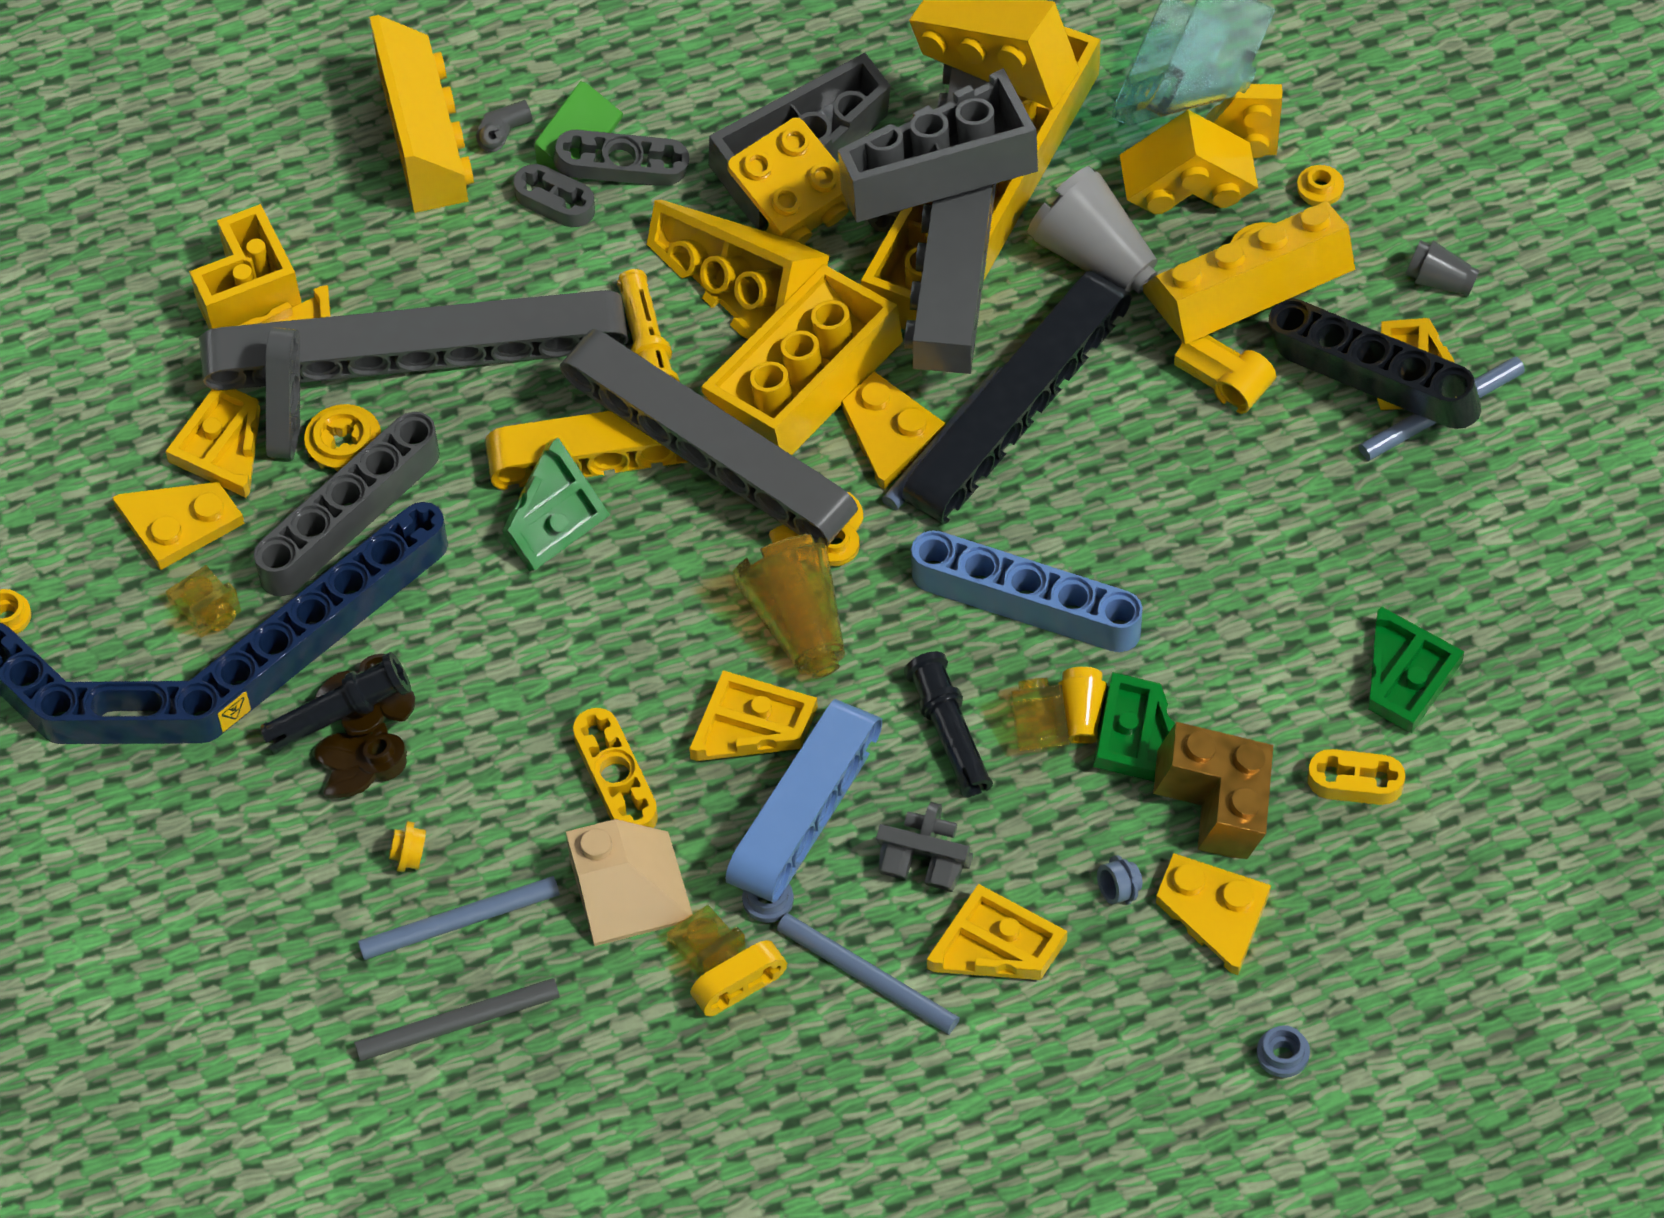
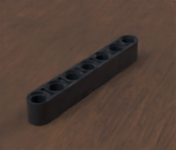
M1091 270L1083 274L914 469L904 486L903 500L939 522L947 524L951 520L947 516L952 510L956 509L958 511L979 487L975 483L981 476L987 478L1007 454L1003 452L1010 443L1015 445L1033 424L1034 421L1031 418L1037 411L1042 413L1062 390L1058 386L1063 380L1069 381L1089 358L1086 356L1087 352L1092 347L1097 349L1115 328L1116 325L1112 323L1118 316L1123 318L1126 315L1131 304L1132 293Z

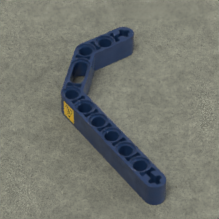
M427 502L414 503L407 507L190 681L66 682L14 631L0 623V695L45 739L56 744H183L211 742L221 736L437 562L446 553L448 548L443 513L439 507ZM389 561H392V562H393V563H391V564L383 565V563H385V562H389ZM349 591H357L353 594H345ZM316 620H319V621H320V622H318V623H316V624H307V623H309V622H311V621H316ZM282 650L279 654H270L273 651ZM6 656L7 658L5 663H3L2 657ZM241 680H244V681H245V682H243V683H241V684H238V685H231L232 683H234V682H236V681H241ZM27 682H34L28 686H22ZM112 711H158L150 716H102ZM199 711H208V712L204 713L203 715H198V716H194V715H193V714H195V713H197V712H199ZM58 712H66L61 716L53 717V715H55Z

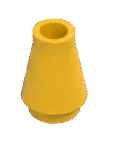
M1072 667L1063 671L1062 680L1058 683L1057 687L1067 727V740L1070 743H1095L1098 740V726L1107 691V683L1102 680V672L1096 668Z

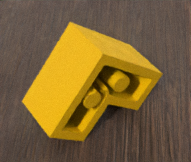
M1186 110L1119 155L1127 201L1155 215L1171 210L1175 205L1192 194L1219 208H1228L1258 188L1250 142L1190 110Z
M261 204L217 220L226 258L189 271L197 305L209 330L219 327L238 326L252 318L263 317L271 309L286 302H289L292 307L302 303L295 271Z

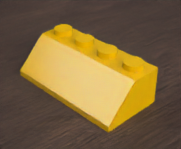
M380 15L370 16L379 75L414 213L469 202L466 185L474 184V177L469 156L461 158L459 156L458 149L465 148L460 122L450 121L449 114L456 113L451 87H442L440 83L441 79L447 78L442 53L432 52L427 34Z
M1325 201L1160 273L1142 286L1143 292L1186 345L1354 271L1355 264L1349 226L1331 205Z
M823 264L701 386L702 393L711 403L793 455L842 405V400L871 375L903 342L898 306Z

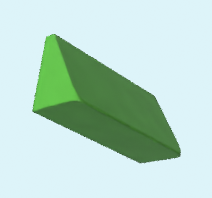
M580 81L536 140L535 154L537 164L559 172L554 165L553 156L557 139L561 134L569 130L611 133L622 119L623 113L590 85ZM570 148L571 158L580 159L579 149Z

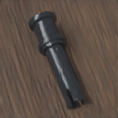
M938 651L927 652L907 663L904 668V674L909 682L914 683L921 699L919 710L921 714L934 723L961 787L962 795L969 798L982 793L979 784L982 783L984 790L988 791L993 786V782L986 771L960 710L963 695L959 688L952 685L946 671L948 660L945 654Z
M392 652L383 655L382 662L359 674L354 671L346 674L345 678L342 679L341 686L268 723L261 724V732L265 742L273 741L269 745L270 750L273 753H278L281 749L354 712L360 715H367L373 712L375 704L397 693L403 696L410 693V681L398 658Z

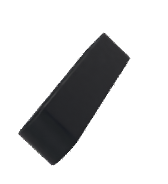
M1288 299L1276 304L1271 309L1269 325L1279 353L1287 360L1449 428H1466L1473 425L1479 419L1481 402L1474 376L1467 368L1302 300Z

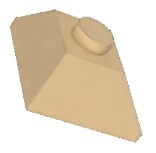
M618 819L566 831L570 862L594 946L694 921L668 831Z

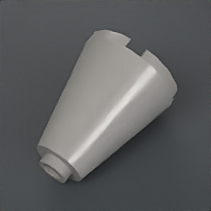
M1086 166L1074 173L1055 190L1060 195L1051 206H1048L1046 203L1041 206L1030 222L1027 233L1036 243L1086 272L1091 270L1124 290L1131 292L1134 289L1139 294L1143 291L1142 286L1158 274L1154 270L1157 258L1101 174L1090 166Z

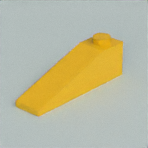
M665 200L654 201L647 245L679 277L687 278L692 276L706 290L702 299L711 308L720 303L734 317L730 326L739 335L747 339L823 264L828 266L829 255L795 240Z

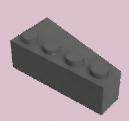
M863 53L710 135L708 165L755 228L761 230L769 222L728 172L727 166L730 158L790 119L800 118L837 162L839 160L838 149L866 136L888 116L891 85L868 55Z
M1004 68L989 75V83L976 89L968 85L954 92L952 101L934 110L927 105L913 112L911 121L899 127L889 124L838 149L841 191L857 223L1038 172L1036 128Z

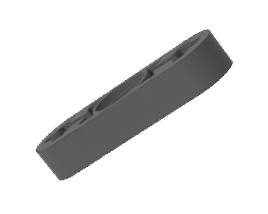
M569 130L561 134L557 139L553 156L555 167L559 172L568 177L646 185H672L681 181L687 172L690 159L686 147L673 139L585 130ZM570 148L579 149L581 158L572 159ZM596 149L602 150L599 162H595ZM615 150H624L632 155L634 162L629 166H618L610 160L609 154ZM643 154H648L647 167L641 166ZM662 157L671 158L673 168H665Z
M272 327L266 345V452L268 457L293 460L300 437V334L298 330Z

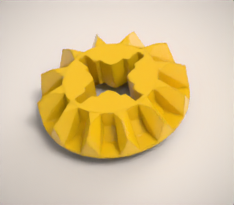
M351 404L334 405L320 411L308 423L304 434L305 447L309 458L312 457L321 469L331 467L338 472L381 433V428L376 417L360 406ZM351 433L354 444L343 443L336 447L333 436L344 437Z

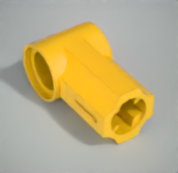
M1210 335L1201 337L1186 345L1182 341L1174 358L1175 366L1212 387L1218 400L1223 404L1229 402L1238 408L1236 412L1239 414L1247 413L1277 377L1273 365L1260 353L1246 350L1240 354Z

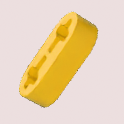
M1327 749L1316 753L1310 761L1307 776L1309 787L1319 797L1376 805L1390 804L1396 801L1402 795L1406 777L1405 769L1394 757L1337 749ZM1326 767L1336 768L1337 777L1335 782L1326 781ZM1377 772L1387 773L1388 783L1386 787L1377 786L1375 779Z
M760 941L703 974L691 987L690 994L705 1016H715L777 980L786 970L787 962L772 941Z

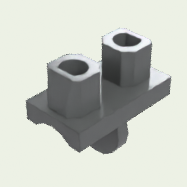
M930 802L925 815L907 812L904 826L919 829L921 834L880 824L876 840L881 846L879 871L881 874L907 880L913 855L928 858L931 860L925 884L953 892L961 876L962 868H970L973 853L969 852V846L936 838L937 834L954 838L957 823L942 820V804Z

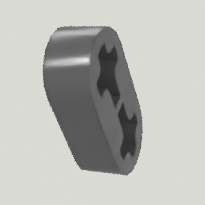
M530 164L516 172L514 176L515 197L518 203L525 208L568 227H580L593 219L595 215L594 194L585 184L540 164ZM538 182L543 183V189L535 187L532 191L527 190V184L535 186ZM577 200L582 201V207L574 205L571 209H566V203L574 204Z

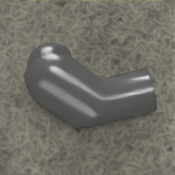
M526 100L485 113L476 134L477 143L484 151L496 152L503 147L512 128L532 122L531 111Z

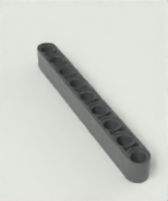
M610 290L219 327L204 332L199 338L203 382L205 386L214 390L266 386V345L272 327L299 331L300 383L565 357L592 329L602 331L624 346L628 342L622 297L619 293Z

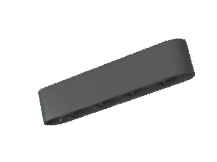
M409 412L397 418L265 536L255 547L254 559L261 587L273 596H286L298 590L434 467L440 455L434 421L422 412ZM313 534H319V535H317V536L308 537V536L313 535ZM279 565H285V566L280 567V568H274V567L279 566Z

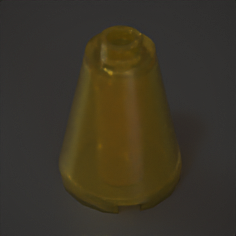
M812 534L788 537L761 548L760 551L763 558L750 565L748 558L741 561L733 571V580L736 587L798 672L803 675L811 674L812 678L818 679L837 671L840 667L838 662L845 656V648L829 554L824 539L819 536L817 543H815Z

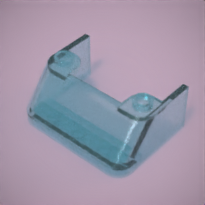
M1161 0L1115 102L1112 118L1130 126L1229 99L1238 91L1245 93L1256 73V67L1252 66V62L1276 9L1258 0H1196L1193 7L1180 0Z

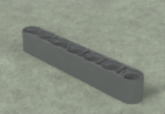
M590 330L560 364L561 373L578 390L818 547H828L858 510L854 499L840 486L600 330Z

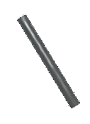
M552 978L354 1041L361 1062L560 998L555 979Z

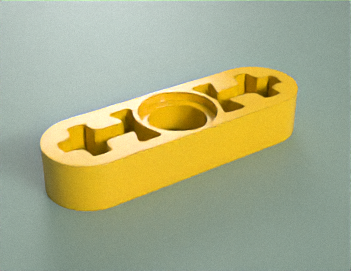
M591 708L583 711L577 716L573 725L575 744L610 819H618L654 828L658 820L655 798L616 717L610 711L603 708ZM597 725L600 731H604L605 743L608 749L600 752L596 738L592 734L589 735L588 728ZM612 764L624 765L630 771L623 781L616 783L608 782L601 776L602 771ZM631 792V799L636 809L642 810L641 819L634 820L630 814L627 815L623 796Z

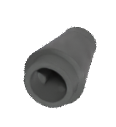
M1420 240L1405 275L1416 279L1414 284L1469 296L1480 270L1471 267L1469 263L1434 240L1431 244Z

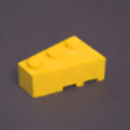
M923 0L909 19L923 55L989 82L990 74L1004 68L1018 95L1050 109L1055 108L1080 71L1056 3L1053 1Z

